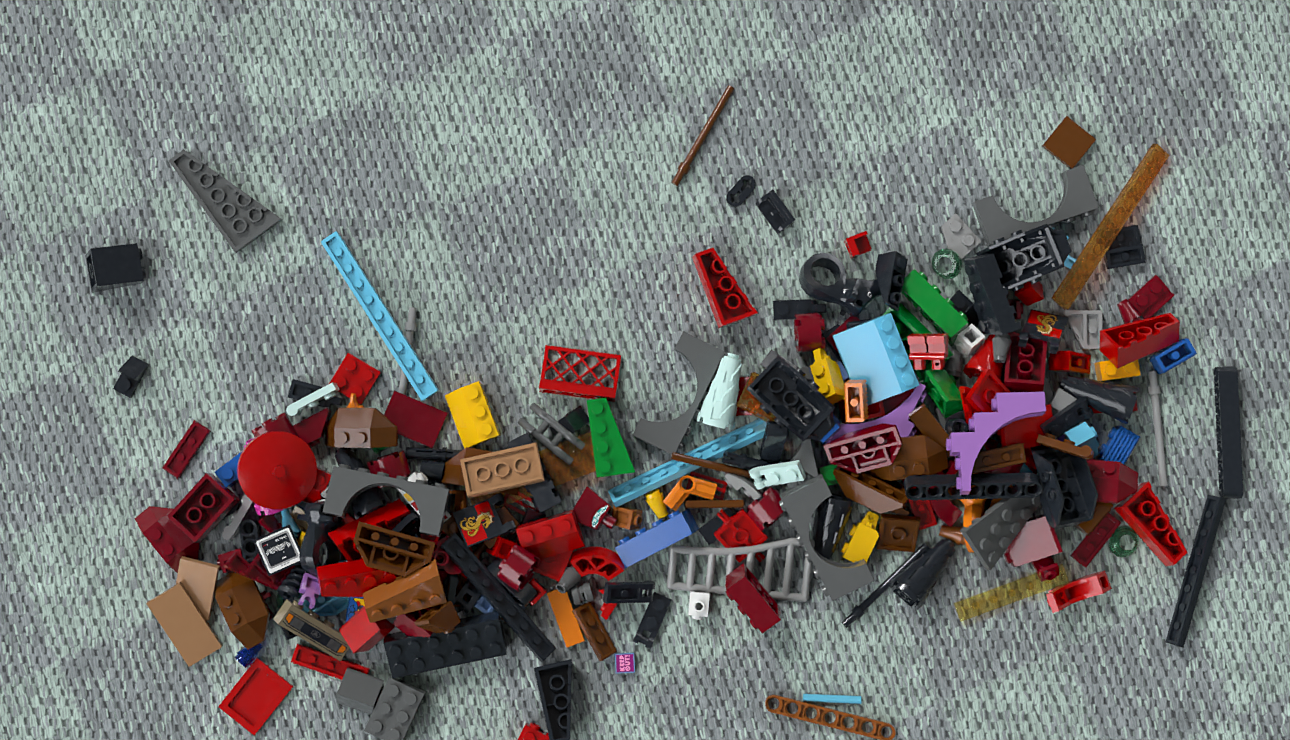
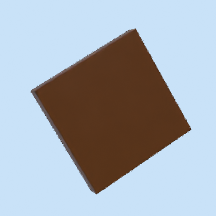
M1066 116L1042 147L1068 168L1072 169L1096 139Z
M881 513L876 549L915 552L920 517Z

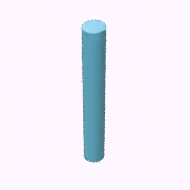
M803 694V702L861 704V696Z

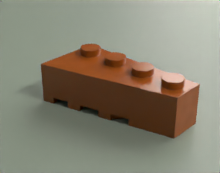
M435 559L430 561L428 566L419 568L405 577L398 576L390 584L383 583L363 593L365 610L370 623L447 603Z

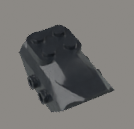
M1044 224L1024 233L1022 230L1016 231L1011 234L1012 238L1007 240L1004 237L993 241L994 245L976 254L978 256L994 253L1002 274L1001 283L1007 287V290L1012 288L1014 292L1024 288L1023 283L1030 281L1031 284L1042 280L1041 276L1063 268L1064 262L1072 252L1064 230L1053 229Z
M778 355L749 385L747 390L762 403L759 406L767 414L770 412L776 416L774 421L782 428L784 426L789 428L802 442L807 439L820 441L835 426L833 419L835 407L818 391L820 387L813 380L808 382L804 378L806 374L799 367L794 369Z
M1042 445L1030 447L1042 485L1043 493L1040 496V501L1048 524L1054 529H1059L1092 520L1098 493L1087 460Z

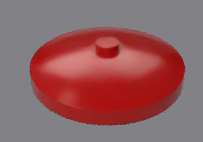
M271 431L255 437L246 445L239 457L237 476L241 489L251 501L267 509L280 510L295 506L307 497L316 481L317 463L313 451L301 438L284 431Z

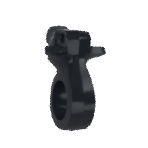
M828 253L814 254L804 262L800 270L799 282L804 292L817 300L840 305V315L842 316L847 312L851 317H857L874 299L882 295L877 279L849 278L842 262L837 257ZM819 266L830 270L835 278V284L827 286L816 282L812 277L811 269Z
M326 498L316 500L313 503H307L304 508L305 514H298L297 519L308 523V529L300 549V563L306 573L317 576L316 567L321 566L318 555L323 543L327 547V559L324 565L341 563L345 560L344 555L328 535L329 532L334 531L342 523L343 518L323 513Z

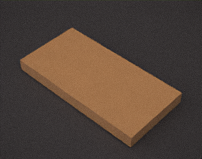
M537 443L460 459L468 498L545 481Z
M181 582L146 603L189 667L223 646Z

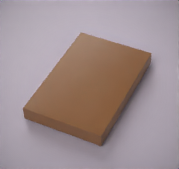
M182 556L180 558L176 584L182 583L204 618L208 621L211 616L220 566Z

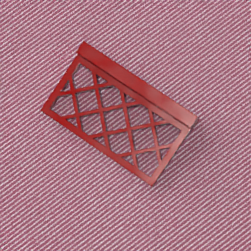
M545 345L539 392L587 399L606 398L609 402H615L621 355ZM549 351H557L561 357L552 363L548 358ZM571 353L576 354L580 359L572 366L566 359ZM589 356H594L598 360V363L592 368L584 361ZM608 359H617L616 366L609 371L604 362ZM564 360L569 368L560 374L555 365ZM582 362L588 371L579 376L573 368ZM602 365L607 373L598 379L593 370ZM551 368L558 374L553 380L545 379L546 372ZM570 370L577 377L573 382H567L563 378ZM589 373L596 379L591 385L585 384L582 380ZM608 375L614 381L613 388L605 387L601 383Z

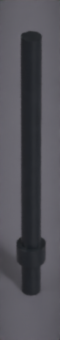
M923 543L859 606L856 605L851 610L852 613L841 623L847 628L857 618L860 619L865 614L864 611L890 587L889 583L891 580L920 558L929 549V546Z

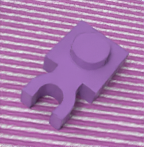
M305 572L299 593L303 595L298 605L302 606L304 600H307L310 603L309 608L313 609L316 602L315 598H318L320 595L318 576Z

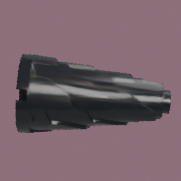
M1070 375L1067 378L1063 377L1060 386L1063 391L1076 399L1086 397L1089 406L1124 424H1128V419L1131 417L1138 397L1136 394L1139 393L1140 389L1136 386Z
M340 447L336 450L335 459L338 466L339 464L351 466V470L358 471V468L366 469L360 458L358 459L351 448ZM377 486L358 495L351 503L354 517L357 520L361 516L384 507L385 503L387 505L390 504L391 501L383 489Z
M833 493L815 509L813 524L814 548L819 554L831 560L841 539L845 525L854 507L852 499L847 497L846 501H844L843 496Z
M948 538L945 540L941 539L920 558L911 563L903 572L892 579L889 583L890 588L895 585L896 588L893 592L911 607L915 603V609H920L929 592L935 586L938 577L955 553V544Z

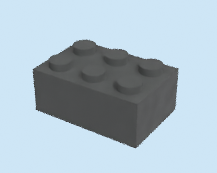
M391 675L364 731L382 740H404L427 691L399 678L392 679Z

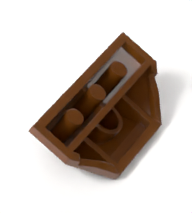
M338 408L326 425L325 442L326 446L394 447L398 446V429L377 408Z
M925 434L901 437L903 444L894 463L870 470V476L893 481L905 479L911 475H934L948 468L946 448Z
M466 447L445 463L442 482L465 486L460 459L487 454L492 451ZM519 487L498 492L518 496Z
M837 466L833 472L846 497L880 514L902 508L909 500L901 483L895 480L889 481L870 476V470L856 474Z
M360 521L354 537V543L367 567L403 577L428 564L431 561L435 542Z
M231 572L217 580L215 598L231 633L247 650L266 640L270 613L256 582L235 572Z

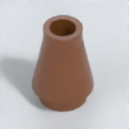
M941 526L939 536L948 538L958 545H965L964 536L960 532L963 527Z

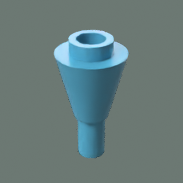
M288 508L281 511L283 517L282 527L290 524L295 537L298 538V534L301 531L290 515Z

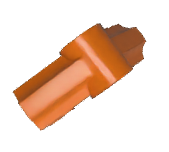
M685 475L680 478L662 502L672 510L677 511L690 494L713 500L717 484ZM686 478L691 479L693 483L692 487L688 490L682 487V481Z

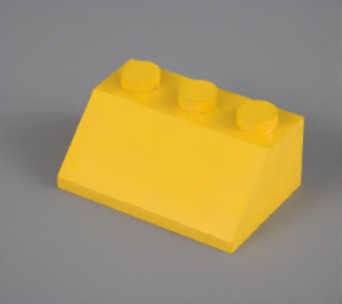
M480 381L445 395L464 449L501 436Z

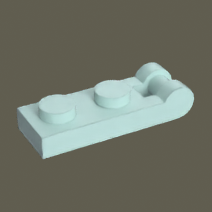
M330 383L290 404L286 409L287 414L299 416L304 408L308 407V409L316 407L319 405L318 401L324 398L325 400L336 396L335 392L340 389L336 383Z
M799 460L755 467L749 471L751 478H754V486L757 490L766 486L804 481L806 477Z

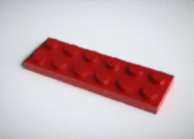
M989 368L983 370L965 399L978 413L995 412L991 409V399H994L996 393L1011 392ZM999 429L996 433L1001 437V429ZM1024 448L1025 464L1036 474L1037 470L1031 448Z

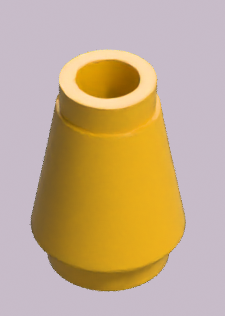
M659 489L648 492L645 495V501L658 519L667 516L666 504L662 502L664 500L663 492H660Z

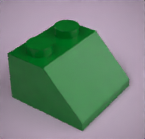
M946 370L926 371V391L943 417L947 418L963 410L960 392L954 377L948 375Z

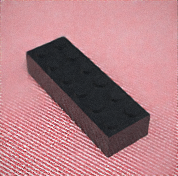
M497 611L461 618V622L455 626V630L448 634H444V632L433 633L430 637L407 636L402 631L387 634L384 638V647L392 679L507 655V643L500 615Z

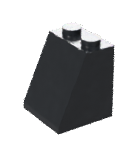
M137 243L91 248L85 255L92 293L141 284L144 278H146L145 268L141 267L140 261L143 259L142 250L138 248Z

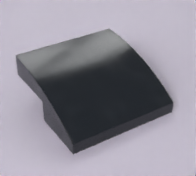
M1138 225L1099 231L1102 253L1107 269L1146 263L1143 244L1140 242Z

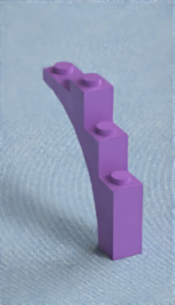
M919 383V386L914 389L901 406L888 415L874 421L860 424L839 423L838 425L841 429L828 442L846 433L882 423L896 425L900 437L915 436L917 430L914 429L915 424L909 421L908 414L917 409L919 401L923 403L928 393L925 391L926 386Z
M1045 392L996 393L994 399H991V409L995 412L974 413L971 417L972 419H969L968 422L969 431L972 432H955L950 434L949 439H946V450H950V456H958V458H955V469L959 470V477H956V489H960V495H968L971 491V474L974 462L986 441L999 429L1014 421L1027 417L1043 416L1046 412Z

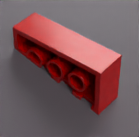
M1150 482L1141 483L1136 493L1122 500L1114 509L1165 566H1173L1188 552L1176 530L1171 526L1168 515L1164 513L1160 505L1161 502L1153 493Z
M398 499L329 532L328 535L347 561L362 559L354 543L359 521L392 530L411 512Z

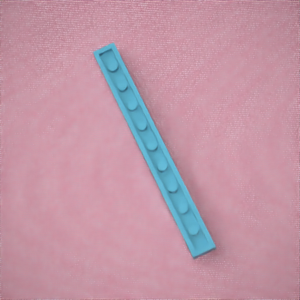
M335 231L321 241L323 247L422 401H425L437 393L439 389L339 232Z
M770 413L684 455L715 461L724 457L723 453L725 451L732 453L762 439L767 421H774L776 416ZM671 460L608 490L616 508L701 466Z

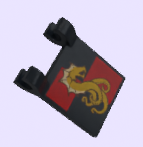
M1031 309L1024 328L1020 332L1018 346L1026 348L1029 338L1050 342L1049 353L1057 354L1069 317Z
M502 493L452 513L467 549L498 536L516 531L513 520L502 525L495 509L496 506L504 504Z

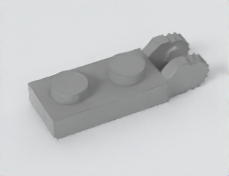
M246 495L241 499L240 503L242 506L239 511L236 510L231 517L232 523L223 529L222 537L224 540H232L236 537L235 535L239 532L241 522L246 520L255 505Z

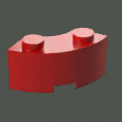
M590 546L578 549L572 553L570 563L581 577L587 574H598L610 581L625 570L619 555L604 547Z

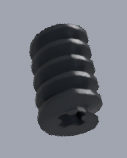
M301 563L295 565L277 590L283 599H287L292 603L295 599L300 600L302 597L299 590L305 571Z

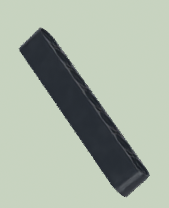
M1236 366L1215 367L1214 392L1217 394L1215 395V413H1217L1216 432H1218L1216 435L1217 451H1219L1217 456L1218 471H1220L1218 472L1219 490H1221L1219 495L1225 499H1241L1243 497L1238 371Z
M1035 473L971 474V486H976L971 488L968 495H960V489H956V487L949 488L956 486V477H959V474L911 475L906 477L903 482L906 497L910 500L1035 498L1042 493L1040 479Z

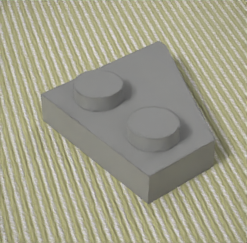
M956 213L941 226L953 267L981 242Z
M1065 310L1064 316L1069 317L1068 324L1081 349H1100L1102 310Z

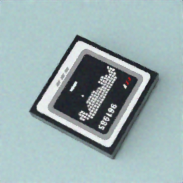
M290 524L253 540L268 576L300 563L299 554L301 548Z

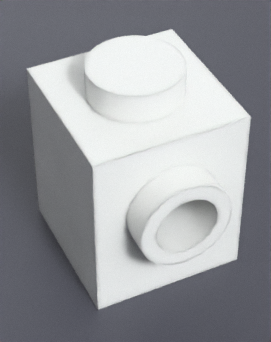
M970 324L958 334L954 345L960 353L968 357L981 346L985 336L973 324Z
M690 591L688 615H692V619L703 620V617H708L710 593Z

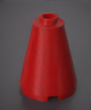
M989 334L965 365L963 371L970 379L972 376L979 378L984 369L990 368L1001 381L1004 363L993 361L992 339L995 335Z

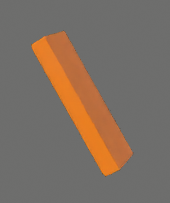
M556 589L548 592L547 596L566 647L585 641L579 623L572 612L574 609L567 591L560 593Z

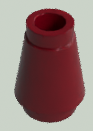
M1127 299L1117 304L1124 324L1142 320L1140 318L1141 314Z

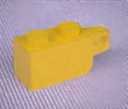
M818 348L814 350L815 362L810 365L814 382L820 387L818 391L831 404L845 399L844 382L839 365L836 361L831 360L830 356H827L824 349Z
M868 511L861 522H858L857 525H852L849 531L851 537L848 543L844 542L840 550L843 553L841 557L851 562L864 559L867 563L879 537L878 532L875 530L879 519L877 514Z

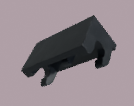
M773 189L755 203L777 234L795 222V218Z

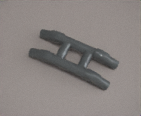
M532 403L530 409L544 421L538 429L533 427L524 418H520L518 424L561 460L570 465L574 459L558 447L559 443L565 437L580 450L586 444L536 403ZM549 426L558 431V434L552 441L543 435Z

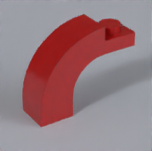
M1105 570L1083 576L1049 590L1046 596L1052 613L1059 612L1075 602L1104 594L1112 589Z

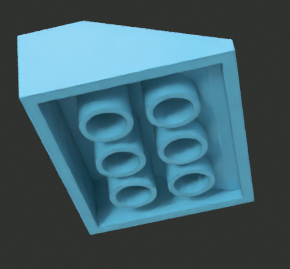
M891 313L884 314L833 335L849 379L867 381L866 395L868 397L866 399L868 400V405L919 386Z

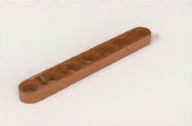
M775 694L769 695L765 700L766 709L772 713L879 740H892L895 737V728L887 722ZM772 698L779 700V706L775 709H771L768 706V702ZM788 704H797V712L789 713L787 711ZM810 707L815 708L817 711L814 718L806 716V710ZM828 712L835 714V720L832 723H827L824 719ZM847 717L854 719V725L850 728L845 727L843 724L844 719ZM865 722H871L873 729L870 732H864L862 725ZM885 726L890 727L892 730L889 737L881 735V730Z

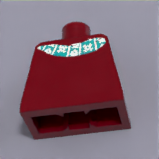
M587 486L573 508L578 523L599 530L602 524L612 529L617 522L616 518L609 515L613 507Z

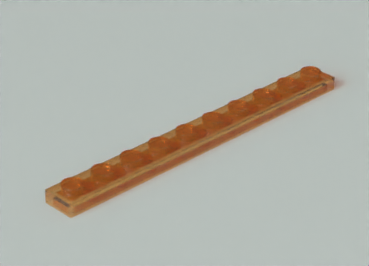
M1158 144L1151 145L1051 299L1064 310H1069L1169 157V154Z

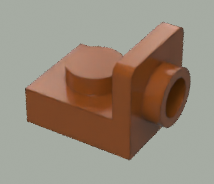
M613 506L612 516L617 519L615 526L628 530L639 529L643 520V511L622 506L615 508Z

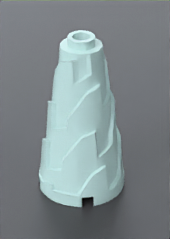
M728 353L727 356L721 359L717 374L712 381L701 411L698 413L697 421L701 422L703 419L702 423L723 429L729 426V430H734L739 378L742 367L739 355Z

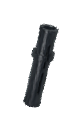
M406 447L405 455L407 459L440 460L446 463L462 450L447 449V447L442 449Z
M725 451L723 456L730 457V459L722 457V463L736 465L740 469L744 467L752 469L778 464L747 457L743 453L739 455Z

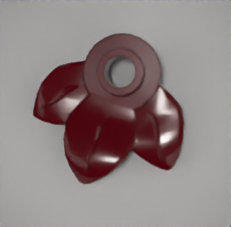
M450 536L444 537L438 541L431 561L436 560L437 556H439L442 561L438 563L436 560L438 569H443L450 575L462 573L461 570L449 558V555L440 548V545Z

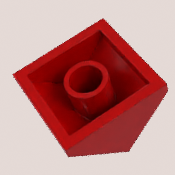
M364 606L339 628V631L353 653L369 651L395 626L386 619L370 623Z

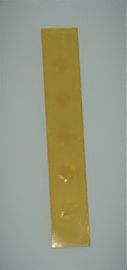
M1063 564L1058 565L1059 576L1052 580L1041 582L1037 573L953 603L960 622L1068 583L1069 580Z

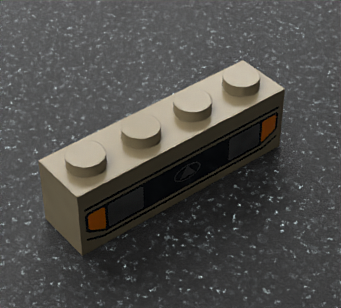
M286 599L273 618L277 624L341 661L350 647L340 631L334 628L335 624L327 619L324 621L320 620V615L311 609L307 612L303 609V605H298V601L294 600L292 603Z

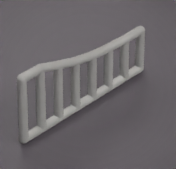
M792 537L770 543L735 548L672 545L669 555L667 588L726 594V586H713L716 555H728L727 576L734 570L736 555L747 554L746 566L753 573L755 553L767 551L763 587L773 599L806 602L809 599L813 562L809 563L805 556L801 594L790 593L795 546H800L797 538ZM810 539V542L814 547L815 542L814 540ZM787 546L782 592L771 591L775 549ZM677 553L689 554L686 583L675 582ZM697 555H708L705 585L694 584Z

